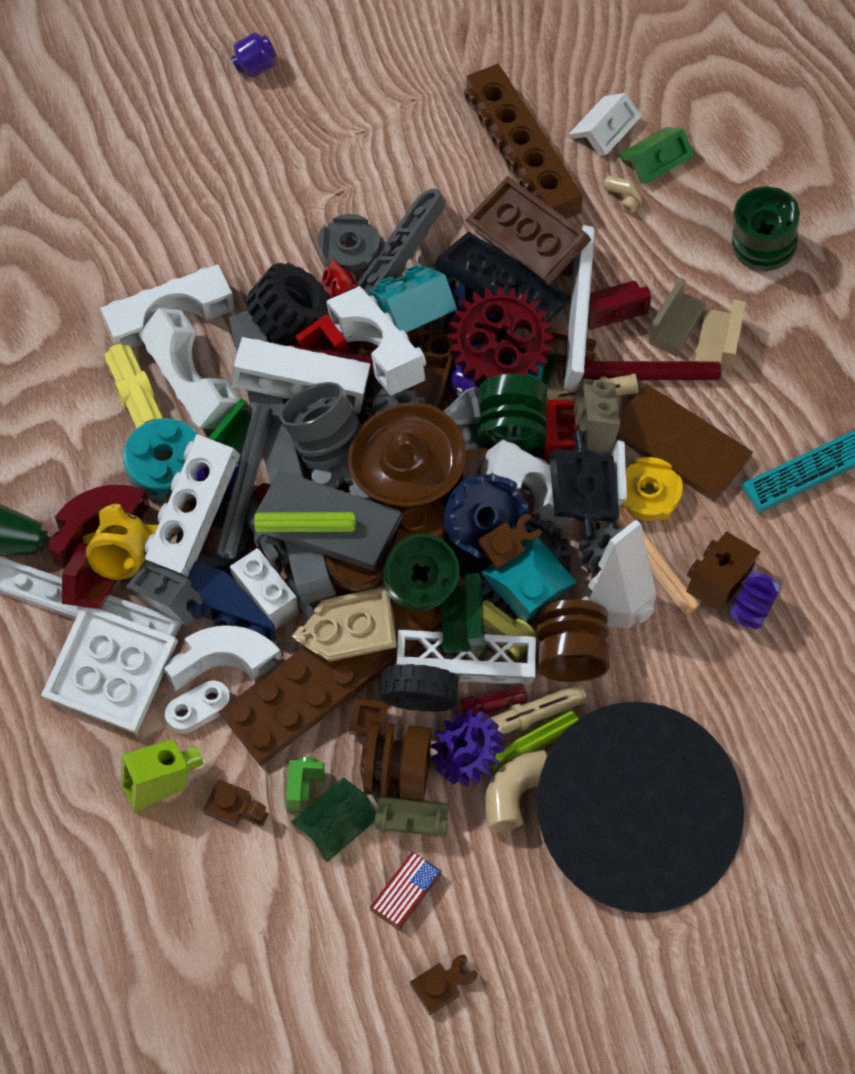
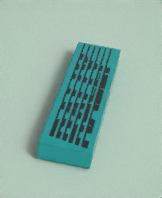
M855 430L744 482L741 489L757 513L760 514L854 469Z

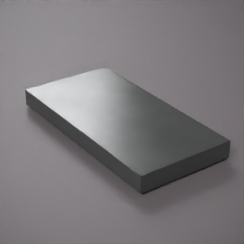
M278 471L256 513L354 512L356 528L353 532L259 533L374 572L403 518L402 511L282 471ZM254 515L250 522L251 530L256 531L254 526Z

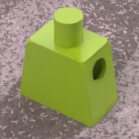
M170 739L123 754L121 759L120 785L133 812H138L185 789L188 771L203 766L201 753L196 746L180 752L176 742Z

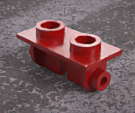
M332 258L329 267L324 269L321 280L325 291L329 293L331 299L359 287L353 280L350 271L343 269Z

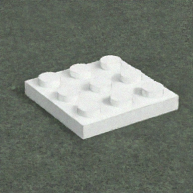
M81 607L41 697L137 735L165 672L164 667L168 665L178 640L173 636L106 611Z

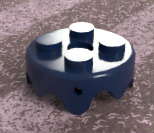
M478 474L464 479L453 489L445 505L444 525L448 538L458 550L471 557L488 559L477 543L478 540L505 522L508 523L511 529H514L518 520L528 512L527 502L516 490L517 483L509 478L497 475ZM486 507L489 511V518L485 524L480 525L477 515L481 508ZM524 524L523 528L528 533V529Z

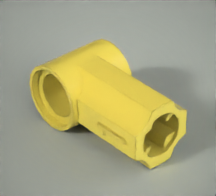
M487 599L483 601L484 624L497 631L496 635L536 637V642L538 641L537 633L529 624L520 619L514 621ZM497 644L500 649L505 646ZM513 645L505 654L514 663H517L527 653V646Z

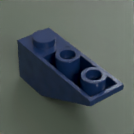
M194 562L187 579L192 582L190 586L200 595L202 603L199 605L192 602V599L187 602L186 610L192 614L193 618L202 619L204 617L215 621L218 626L247 628L260 633L272 642L276 641L274 623L226 572Z

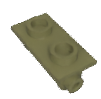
M379 796L375 827L381 831L387 830L446 837L449 803Z

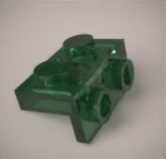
M343 777L295 817L291 824L301 836L315 846L321 858L328 862L375 822L376 810L367 794Z

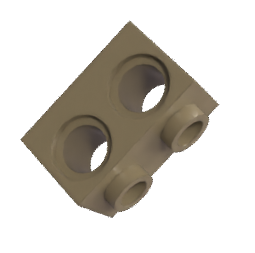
M583 378L574 405L576 431H587L588 449L596 453L610 455L620 428L615 383Z

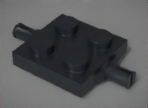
M577 430L573 432L574 450L555 449L549 453L554 516L574 518L581 521L583 540L593 541L597 539L595 521L614 522L620 518L614 456L598 454L588 449L587 431Z

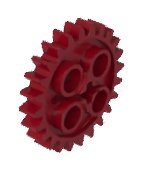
M502 286L498 287L497 295H492L489 288H485L484 298H481L475 292L472 297L473 304L466 300L462 302V308L465 312L459 310L454 312V318L458 322H450L449 329L455 333L448 335V342L456 345L450 348L449 353L450 355H459L455 360V367L465 365L463 377L471 373L475 374L473 384L476 385L481 379L487 380L490 377L502 374L528 376L529 373L534 377H538L539 369L536 365L540 367L546 366L547 359L544 356L551 355L552 348L546 344L553 341V335L546 332L551 329L552 324L551 322H542L546 317L547 312L545 310L536 313L537 300L530 304L526 303L527 293H524L520 298H516L515 288H512L508 295H504ZM495 312L501 315L502 320L498 323H493L486 318V315ZM479 324L483 327V329L476 328L475 325ZM518 328H525L531 335L527 338H519L515 335L514 331ZM501 335L506 337V340L503 339L500 343L495 341V338H499ZM475 339H481L487 346L484 349L477 350L471 346L470 342ZM518 349H525L526 352L521 353ZM507 354L512 356L515 362L512 365H504L498 358Z

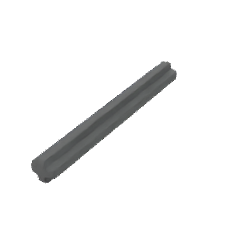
M256 404L250 420L216 553L225 559H234L236 556L273 409L267 404Z

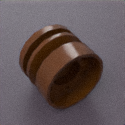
M569 599L546 604L538 610L536 623L538 625L537 637L540 642L537 647V669L541 675L556 681L581 682L599 678L608 672L610 668V652L606 639L609 635V629L607 627L608 612L605 607L588 600Z
M371 721L369 732L363 743L360 774L363 780V794L373 795L376 780H381V796L387 797L393 781L399 782L400 798L424 801L429 772L432 728L408 725L402 741L397 740L395 724L389 723L386 739L381 738V722Z

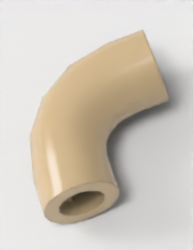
M545 750L526 753L510 759L494 773L485 792V813L490 831L506 832L514 830L523 824L520 798L526 790L538 787L540 774L547 758Z

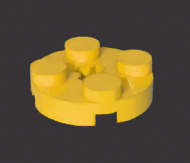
M655 457L636 459L634 464L626 468L627 499L620 507L626 508L632 517L639 520H666L680 503L683 490L682 479L679 474L677 476L671 469L672 466L662 459ZM647 483L653 484V489L658 491L646 494L640 488H645Z

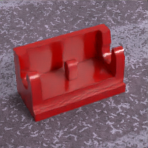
M548 398L547 412L544 415L547 420V442L543 446V457L548 465H550L549 453L553 450L571 451L575 449L573 432L576 431L575 416L570 413H559L562 409H574V402L570 400H549Z

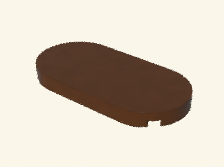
M437 500L429 505L416 508H398L385 505L402 511L403 518L375 572L326 555V566L330 578L338 586L349 591H368L383 584V568L387 557L401 540L414 534H430L444 540L447 534L444 525V504Z

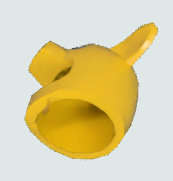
M120 504L108 505L99 512L100 525L97 531L83 536V542L88 544L86 547L87 560L92 569L105 578L113 580L131 578L145 562L147 554L145 553V545L148 538L152 534L155 535L159 524L145 525L139 517L125 513ZM175 530V531L171 534V538H170V539H172V538L176 535V531H177V530Z

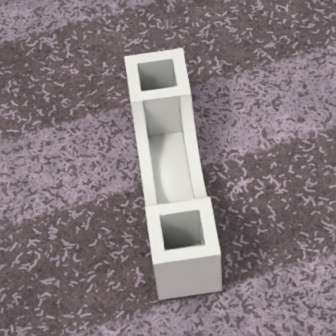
M218 264L209 268H201L196 273L182 278L172 279L161 286L142 290L138 294L123 300L112 301L100 308L104 325L113 345L121 343L122 345H130L131 349L144 344L138 334L158 308L189 311L199 315L205 321L235 310L232 292Z
M359 286L326 301L329 318L344 336L346 342L367 341L378 345V348L371 353L375 378L390 396L425 381L423 366L426 365V359L423 352L418 347L414 348L404 330L399 331L389 313H383L374 296H368Z
M158 308L138 335L146 345L147 352L153 356L160 367L162 375L175 390L176 397L184 404L191 415L193 423L199 429H216L240 398L228 380L202 379L196 372L192 360V346L196 331L182 310Z

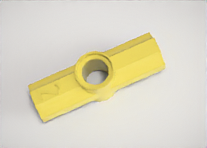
M120 343L110 347L109 351L104 354L105 361L115 380L114 386L123 408H127L136 429L151 420L163 418L153 398L154 393L145 371L140 370L130 345H122Z

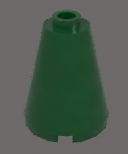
M0 504V556L36 555L37 549L44 550L48 531L42 530V522Z

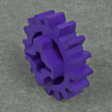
M468 709L465 717L459 712L455 713V721L453 723L447 719L444 721L446 727L444 732L436 731L435 734L440 740L431 744V748L438 753L431 757V761L438 765L435 770L444 776L445 779L453 784L458 782L467 787L470 780L479 784L481 780L480 775L483 773L490 777L492 773L489 767L492 764L499 765L501 763L496 758V754L502 753L505 750L504 747L498 744V742L504 739V735L498 731L500 726L481 711L477 714L473 710Z

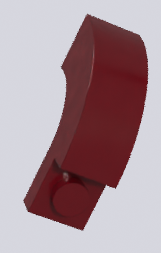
M105 485L87 490L71 499L55 516L59 531L52 536L49 543V551L54 564L64 569L66 568L79 544L83 543V536L93 533L98 529L100 525L99 512L104 507L120 504L125 513L135 515L141 520L150 507L146 491L128 485Z

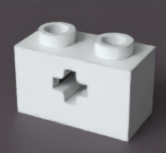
M258 548L230 566L232 579L274 623L275 630L299 614L296 595L276 570L271 567Z

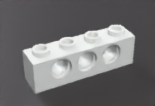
M198 434L194 442H189L184 452V460L186 461L181 473L177 472L172 480L171 491L173 492L168 504H163L158 514L159 526L155 535L152 534L145 545V553H147L145 559L147 561L188 577L194 562L198 559L239 460L240 454L234 448ZM203 467H209L210 473L208 478L198 482L196 480L197 472ZM189 498H196L197 504L195 509L189 513H184V503ZM176 529H183L184 536L182 540L177 544H172L170 540L171 534Z

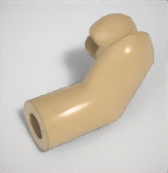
M611 175L605 178L604 189L621 194L623 197L621 206H623L622 209L625 212L634 213L641 207L642 197L632 181Z

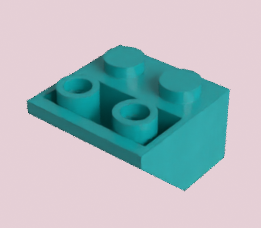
M422 265L406 269L404 271L405 275L397 279L389 277L376 283V288L368 291L370 296H374L383 313H389L394 325L399 331L404 330L405 333L457 310L445 274Z

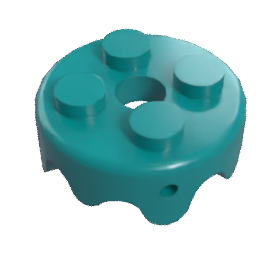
M166 418L151 420L134 430L127 439L123 449L124 468L131 485L145 490L147 496L152 501L164 502L167 496L173 492L171 491V483L177 472L181 473L186 461L184 460L185 449L189 442H194L198 433L190 425L182 421ZM162 450H168L173 453L165 461L155 458L156 454Z

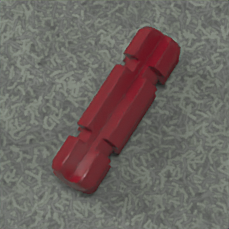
M522 683L509 686L510 689L508 690L503 687L478 694V698L475 699L473 696L460 700L461 712L465 717L468 709L473 710L477 714L480 711L486 714L508 708L510 703H513V705L525 703L527 701L526 689Z

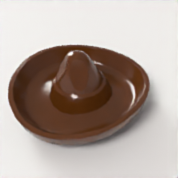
M417 402L393 405L372 416L357 431L348 452L349 471L357 486L373 500L398 508L422 507L443 498L458 482L466 460L464 438L454 420L435 406Z

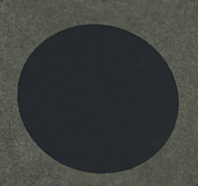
M623 702L604 706L586 714L568 727L551 748L540 774L537 792V813L542 836L550 855L559 869L577 888L591 898L610 907L627 912L657 913L689 904L715 886L731 865L738 850L743 830L744 805L736 771L722 746L703 726L692 718L669 707L646 702Z

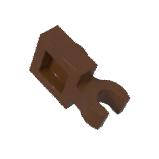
M220 779L217 780L203 808L205 815L235 827L240 818L263 827L269 816V813L265 812L266 806L258 802L249 801L251 798L250 791Z

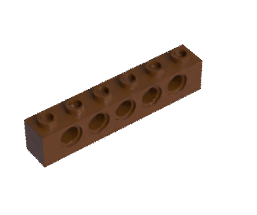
M498 63L467 75L466 89L464 90L466 102L470 107L474 106L481 126L487 128L491 133L494 147L497 150L501 149L509 171L516 173L519 178V184L566 219L580 214L583 194L500 64Z

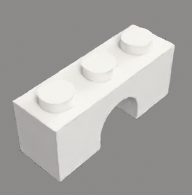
M505 440L500 441L487 451L480 474L509 478L517 483L516 490L520 489L521 484L528 486L535 497V506L532 514L535 516L539 513L540 519L545 522L550 519L552 521L551 525L558 529L574 520V518L554 516L550 465L545 460L534 457L521 450L518 445Z

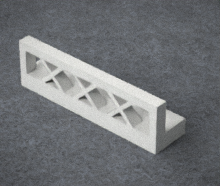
M398 630L397 659L395 665L414 664L439 667L455 673L459 677V682L509 685L522 683L523 685L531 686L535 678L536 637L485 634V644H488L496 654L489 661H479L472 652H461L454 659H444L436 650L443 643L442 632ZM405 640H419L426 647L427 651L419 658L404 657ZM428 641L437 642L432 646ZM497 644L505 646L500 649ZM513 645L527 646V663H514L505 652ZM430 654H432L435 658H427V657H428ZM466 655L470 660L461 659ZM500 657L504 662L495 661Z

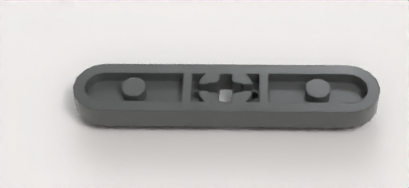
M429 189L419 195L357 283V285L365 290L368 296H370L368 291L376 288V283L389 277L397 279L399 272L421 240L427 236L432 224L444 211L446 200L438 189Z

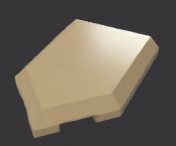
M384 587L321 600L313 610L314 614L292 635L294 640L329 662L396 648L397 640L392 600L389 598Z

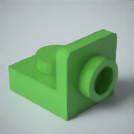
M302 757L298 761H289L286 792L287 812L301 813L302 801H309L310 780L325 781V763L311 757Z

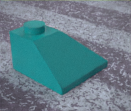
M539 538L532 542H523L522 545L525 548V552L498 570L491 564L481 573L516 615L526 623L537 615L540 608L556 601L577 583Z

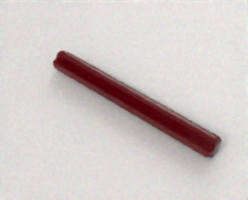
M565 361L564 364H563V378H564V379H565L566 361ZM585 361L584 374L581 380L583 378L599 380L601 376H606L608 379L635 374L637 380H719L722 369L719 361Z

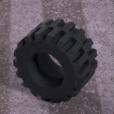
M281 262L272 265L248 293L246 304L248 305V313L253 317L252 321L260 328L264 335L266 334L270 337V340L275 343L278 342L283 346H299L295 338L296 335L325 314L329 316L326 301L331 297L325 291L322 283L318 282L311 273L306 272L299 266L295 267L291 263L284 264Z

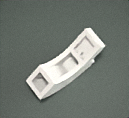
M216 626L200 630L186 637L185 643L188 652L174 656L168 662V665L164 667L167 681L177 691L206 670L217 666L238 668L248 674L255 683L282 663L280 649L260 633L237 626Z

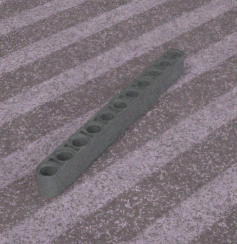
M248 310L229 317L237 353L242 337L272 343L270 337L266 334L264 335L260 328L252 321L253 317L248 313ZM247 390L252 413L256 404H267L273 409L262 452L270 485L278 471L308 480L300 453L294 447L295 441L289 437L280 421V411L287 402V399ZM285 541L295 585L303 605L305 606L337 595L336 584L330 578L327 571L326 555Z

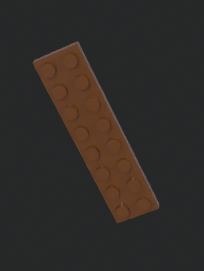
M414 567V574L411 576L412 580L415 582L420 579L425 583L426 570L423 568L418 571ZM459 575L456 586L465 585V581ZM392 601L396 640L398 630L433 632L437 628H442L441 605L429 611L412 612L399 607ZM405 640L404 656L419 646L421 642L419 640ZM304 646L218 712L261 767L380 676L385 668L393 666L397 659V646L396 648L330 662Z

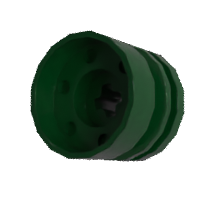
M764 186L751 189L744 193L736 202L733 213L732 247L734 255L742 264L751 269L769 271L779 269L788 264L793 258L798 243L800 210L798 202L790 193L780 188Z
M502 374L483 381L479 387L478 407L481 414L478 417V443L483 448L489 447L491 449L500 441L505 440L518 445L521 450L527 453L543 448L547 442V420L544 416L547 412L548 403L547 386L539 379L521 374Z
M414 534L401 540L390 552L383 568V585L389 598L399 607L412 612L429 611L440 606L455 590L459 579V561L453 549L443 539L430 534ZM414 567L418 571L423 568L426 570L425 583L420 579L415 582L412 580L411 576L414 574Z

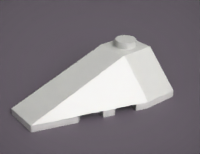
M635 520L610 539L598 564L602 570L595 578L591 579L588 585L592 593L589 598L586 596L581 599L598 603L606 608L608 612L607 627L630 628L637 621L640 623L646 621L655 610L656 590L642 526Z

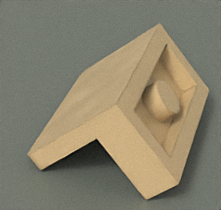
M734 299L731 313L706 309L695 361H719L722 370L732 371L746 305L745 301Z

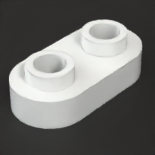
M212 680L175 698L165 709L168 727L175 733L188 734L221 716L218 711L231 702L228 688L223 683ZM210 693L218 694V697L214 700L206 698ZM181 709H185L188 711V713L183 717H179L176 715V713Z

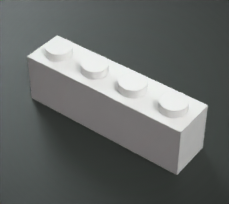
M242 337L234 363L232 387L290 399L298 392L312 385L324 382L338 383L351 403V410L354 413L360 414L370 364L354 359H345L325 353H316L292 346H283L259 339Z

